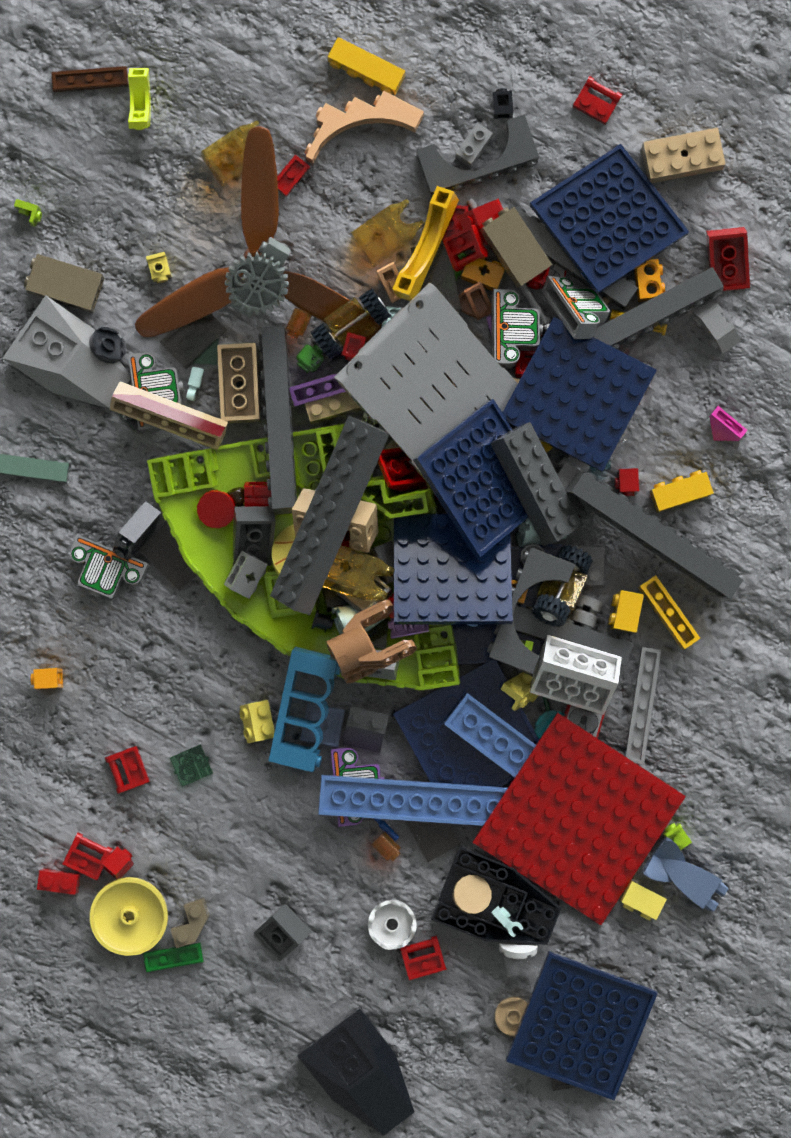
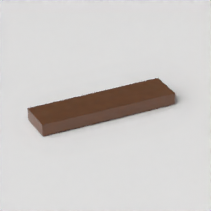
M127 66L51 72L53 92L129 86Z

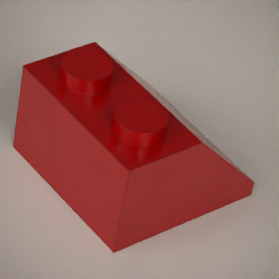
M498 198L457 217L462 229L470 225H476L485 247L489 244L479 231L484 227L482 223L491 217L493 220L498 218V212L503 210Z

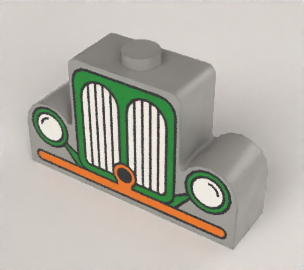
M548 276L541 292L574 339H591L596 328L606 322L610 313L607 305L593 288H574V282L567 277Z
M494 289L491 294L492 357L502 368L509 369L513 368L519 360V351H536L540 344V336L543 335V325L540 324L539 309L516 308L519 303L517 292L510 289Z
M144 352L128 355L132 386L183 405L181 393L184 392L183 381H179V374L176 368L155 370L157 362L150 353ZM137 420L140 432L160 429Z
M76 535L70 549V557L73 561L80 564L85 563L78 580V585L89 589V594L99 598L102 594L114 599L123 579L130 585H139L144 580L150 566L148 563L133 557L129 561L120 558L113 549L80 535Z

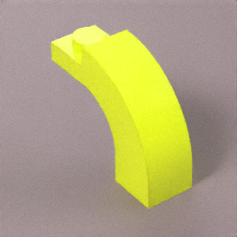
M130 68L128 74L130 91L128 125L129 129L143 130L150 127L151 121L149 68Z

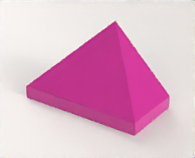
M719 406L709 416L714 441H739L747 431L746 428Z

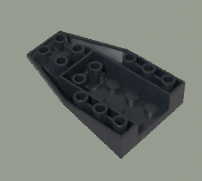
M459 845L431 920L487 942L548 945L562 908L516 869ZM468 875H477L484 878L491 889L489 906L477 914H468L460 911L453 900L455 884L462 877ZM497 906L500 908L504 907L511 916L509 918L512 922L522 924V930L517 926L512 928V931L516 934L515 937H512L506 927L491 913Z
M361 1006L348 1014L342 1022L317 1041L311 1042L298 1052L297 1057L330 1098L384 1136L414 1113L396 1054Z

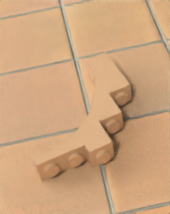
M383 91L381 96L377 95L373 104L375 107L354 97L352 102L349 101L344 110L346 113L325 103L323 108L320 107L315 116L317 124L321 128L318 127L313 136L315 140L312 144L309 143L305 150L306 161L313 164L321 148L328 141L343 131L359 125L385 123L400 126L415 133L424 117V111Z

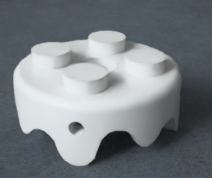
M387 900L381 902L372 910L369 916V934L384 949L402 948L415 935V915L410 907L401 901ZM389 919H395L398 922L396 929L391 930L387 927L386 923Z

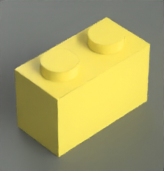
M633 881L629 882L620 899L624 903V908L631 912L634 909L640 911V916L649 921L651 918L657 920L667 900Z

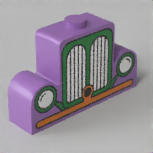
M353 748L331 749L333 776L384 779V777H380V767L378 764L355 766L358 754ZM337 816L338 827L357 825L363 820L361 817Z

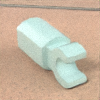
M192 367L188 381L187 400L195 401L197 389H200L204 369Z

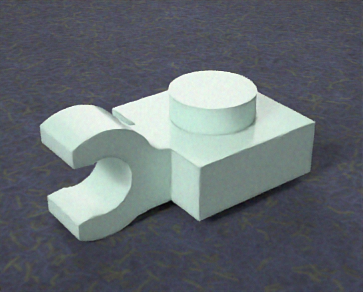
M497 906L491 912L506 927L512 937L516 936L512 931L514 926L519 927L520 930L523 929L521 923L510 920L509 917L511 915L504 907L500 908Z

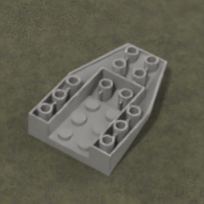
M46 295L2 358L53 394L110 409L111 397L120 382L129 384L131 381V375L120 361L114 364L105 363L94 356L90 349L89 340L95 329Z

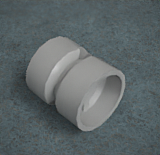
M579 595L576 603L578 609L574 610L571 620L594 628L597 621L596 613H600L603 602L588 596ZM585 607L591 608L590 613L584 611Z

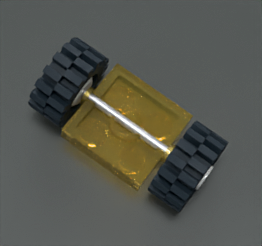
M372 288L359 297L365 309L356 297H353L324 318L332 333L324 323L311 331L313 338L330 360L343 351L336 339L344 346L348 332L366 337L377 329L369 315L372 316L378 325L391 317L384 303Z
M563 545L557 555L558 558L575 564L568 584L559 581H546L542 583L537 594V601L532 609V613L536 618H540L539 621H544L547 625L551 624V626L555 627L556 625L560 627L565 624L570 610L574 611L588 580L587 573L593 559H591V555H588L586 551L583 552V549H577L576 546Z

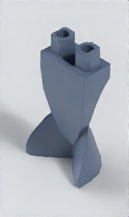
M668 837L661 841L642 871L645 876L653 880L673 882L692 902L702 909L705 908L712 912L715 911L719 904L711 899L714 892L723 897L729 889L714 874L685 862L684 855L677 844Z

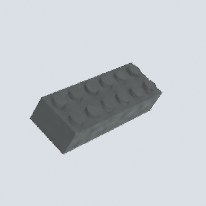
M531 422L512 429L490 443L543 546L561 540L583 525Z

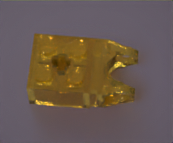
M257 120L251 124L239 126L201 151L202 159L222 187L242 175L246 138L251 128L259 126L260 123ZM224 156H227V158L230 156L231 161H224Z
M407 199L400 203L389 205L351 232L352 239L373 268L404 247L405 244L413 239L417 231L425 225L423 220L412 224H405L401 221L400 214L409 205ZM376 236L379 237V236H380V237H381V242H379L378 240L373 241V240H375L374 237H376Z
M340 546L323 587L355 598L385 600L388 593L375 584L374 578L377 576H393L395 569L379 558Z

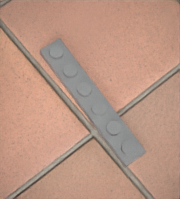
M641 647L625 757L638 764H644L661 656V650Z

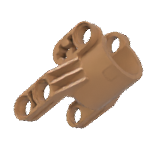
M384 600L355 614L342 630V634L326 641L330 655L336 659L341 676L346 683L356 682L380 668H385L410 656L417 650L413 640H402L378 653L376 652L364 628L389 617L394 610L390 600Z

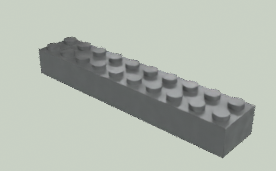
M348 416L270 594L271 597L294 611L308 615L311 614L388 439V433L362 420Z
M588 471L587 473H576L566 488L568 496L718 597L724 599H731L743 581L739 577V572L732 568H725L723 566L724 562L716 557L714 559L709 557L705 549L691 545L692 541L687 537L676 535L677 531L668 525L663 526L660 524L661 520L652 514L650 516L645 514V509L641 506L630 504L628 502L629 498L621 493H614L612 491L613 488L607 483L603 482L602 484L596 481L597 477Z

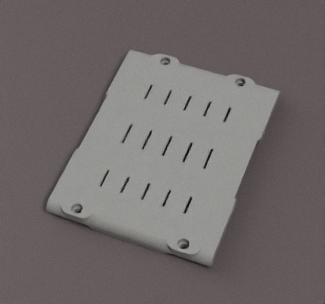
M428 283L405 307L400 309L334 377L371 420L375 419L386 433L389 434L409 457L410 460L408 462L424 480L425 478L413 459L488 402V398L490 400L494 399L503 412L518 384L508 371L497 363L469 330L468 324L431 283ZM381 379L389 386L390 389H388V387L381 381Z

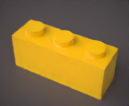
M701 470L690 473V477L685 479L682 476L674 478L672 483L667 485L664 482L653 485L654 489L650 491L657 513L714 494L707 472L701 473Z

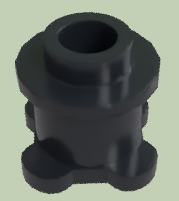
M317 610L311 629L314 630L315 627L324 630V633H326L327 629L331 630L334 619H331V614L328 616L319 613L320 610Z

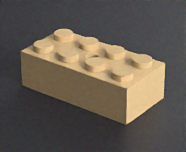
M718 128L646 141L641 146L646 175L651 183L723 170L726 165Z
M256 343L217 345L221 420L227 421L228 424L261 422ZM242 382L243 386L237 388L236 383Z

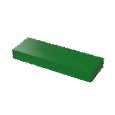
M201 942L179 948L172 947L143 953L146 973L204 962Z

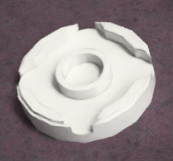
M499 942L500 953L504 952V956L512 959H526L528 955L533 957L538 950V944Z

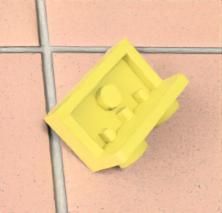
M525 672L508 680L501 687L502 691L515 700L512 706L514 711L524 708L529 702H534L539 696L530 693L532 676Z
M268 700L240 706L239 714L243 721V733L247 743L274 737L275 730Z

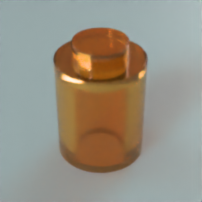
M294 308L286 326L288 335L297 339L299 336L303 337L312 317L311 314Z
M385 831L371 844L386 861L389 859L394 861L401 854L399 852L401 847Z

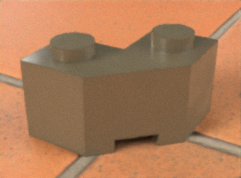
M204 897L184 904L189 923L171 929L176 948L197 941L210 916Z

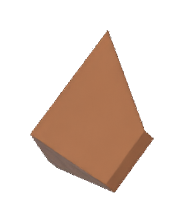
M481 281L461 292L450 302L454 309L477 320L491 313V303Z

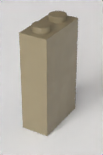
M506 207L498 212V218L493 220L491 217L482 223L484 227L479 231L518 288L549 268L552 263L515 207L511 209Z
M37 254L36 258L32 259L30 276H27L24 282L25 290L29 294L42 298L46 295L55 302L90 313L94 312L105 279L103 274Z

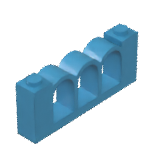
M295 647L292 650L269 762L309 772H314L317 767H320L322 756H319L320 750L317 748L323 740V732L319 725L327 718L329 712L325 699L334 689L333 679L340 675L338 663L331 655ZM298 671L323 678L327 684L326 693L316 695L295 690ZM292 698L316 703L321 709V718L311 721L289 715ZM287 723L312 730L316 737L315 745L303 746L284 741Z

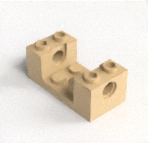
M303 488L292 508L295 537L315 494L314 490ZM365 501L359 502L347 530L350 531V549L369 552L379 532L376 504Z

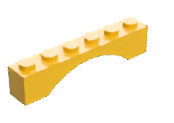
M439 186L436 187L429 204L420 240L411 258L399 272L392 288L397 297L411 301L420 292L459 202L454 191Z

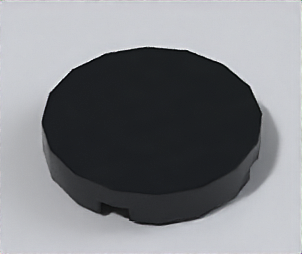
M109 327L98 328L90 336V349L100 361L114 364L120 361L126 353V344L123 337L120 338L119 333Z

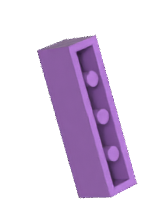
M338 373L290 387L289 390L294 406L346 392L334 378Z

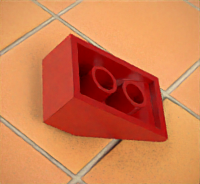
M745 227L706 231L709 269L714 268L724 286L723 291L750 288L748 236Z
M401 448L383 449L378 459V464L389 488L399 492L411 491L426 483V481L408 462L410 459Z

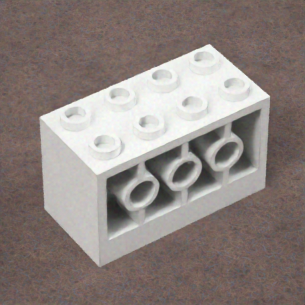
M547 635L533 672L530 693L604 715L619 682L622 657Z

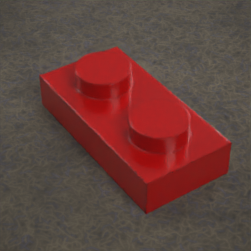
M294 155L277 176L278 191L286 197L310 169V166L297 155Z

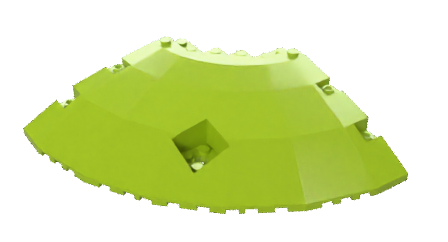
M344 424L293 432L297 499L303 488L315 490L318 487ZM268 437L220 445L218 450L208 448L147 460L154 499L159 504L164 519L167 520L171 529L170 532L178 543V549L184 561L202 579L207 589L218 598L220 604L232 615L231 617L241 624L248 626L252 629V632L273 644L284 655L291 656V652L295 647L330 655L326 641L340 635L335 622L333 621L331 630L327 629L326 633H324V630L315 627L314 630L311 629L317 610H320L319 613L328 616L331 614V619L337 618L336 613H326L322 589L310 615L294 611L270 596L278 578L273 563L271 566L266 567V572L260 578L256 591L251 595L250 599L229 589L224 583L233 568V519L225 527L211 528L204 525L197 514V504L201 496L208 491L218 490L227 493L237 487L244 488L245 482H267V479H270V472H267L266 461L269 460V454H266L265 442H268ZM260 444L264 446V451L258 449ZM199 456L203 457V463L198 461ZM373 474L360 500L377 505L379 532L371 548L390 541L394 544V518L416 514H439L431 487L395 493L394 489L387 486L384 476L373 477ZM292 513L275 515L274 541L285 528L294 524ZM349 548V556L354 558V555L358 554V552ZM394 582L386 584L392 589V592L384 600H387L394 593ZM387 617L367 631L375 650L382 651L402 640H413L417 650L410 656L399 660L396 680L366 676L356 681L357 683H374L382 686H397L398 688H415V690H427L460 684L457 647L452 624L429 625V632L391 639V629L388 627V621H391V618ZM442 631L447 632L448 636L446 638L441 636Z

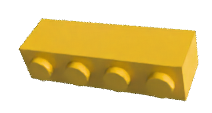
M337 37L328 55V62L331 67L337 70L341 68L347 71L346 73L353 78L359 77L363 79L365 84L381 88V92L385 91L396 95L405 78V70L340 37Z
M656 575L638 587L682 650H685L700 639Z

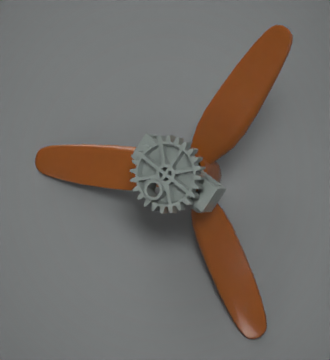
M261 126L253 127L248 132L242 167L241 220L248 248L244 255L240 256V262L234 260V266L230 265L226 268H219L208 272L152 306L135 322V328L141 336L152 337L169 332L203 318L229 303L230 307L251 317L254 311L256 315H258L259 310L266 314V308L272 312L274 309L273 305L279 307V300L284 301L287 299L299 309L337 330L342 329L366 311L316 280L302 274L287 272L285 267H282L289 256L290 248L274 239L279 217L278 181L273 139L267 128ZM369 313L345 330L344 333L350 332L367 337L365 342H368L381 329L382 324L378 325Z

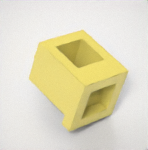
M165 252L146 256L153 282L164 283L168 281V278L172 277ZM162 265L161 270L157 271L155 269L156 266Z

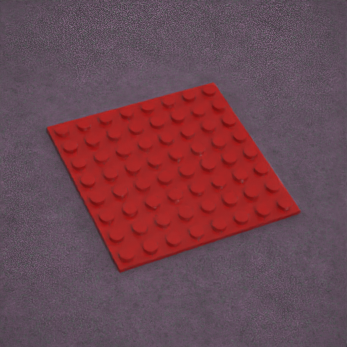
M557 712L473 840V843L602 925L686 796Z

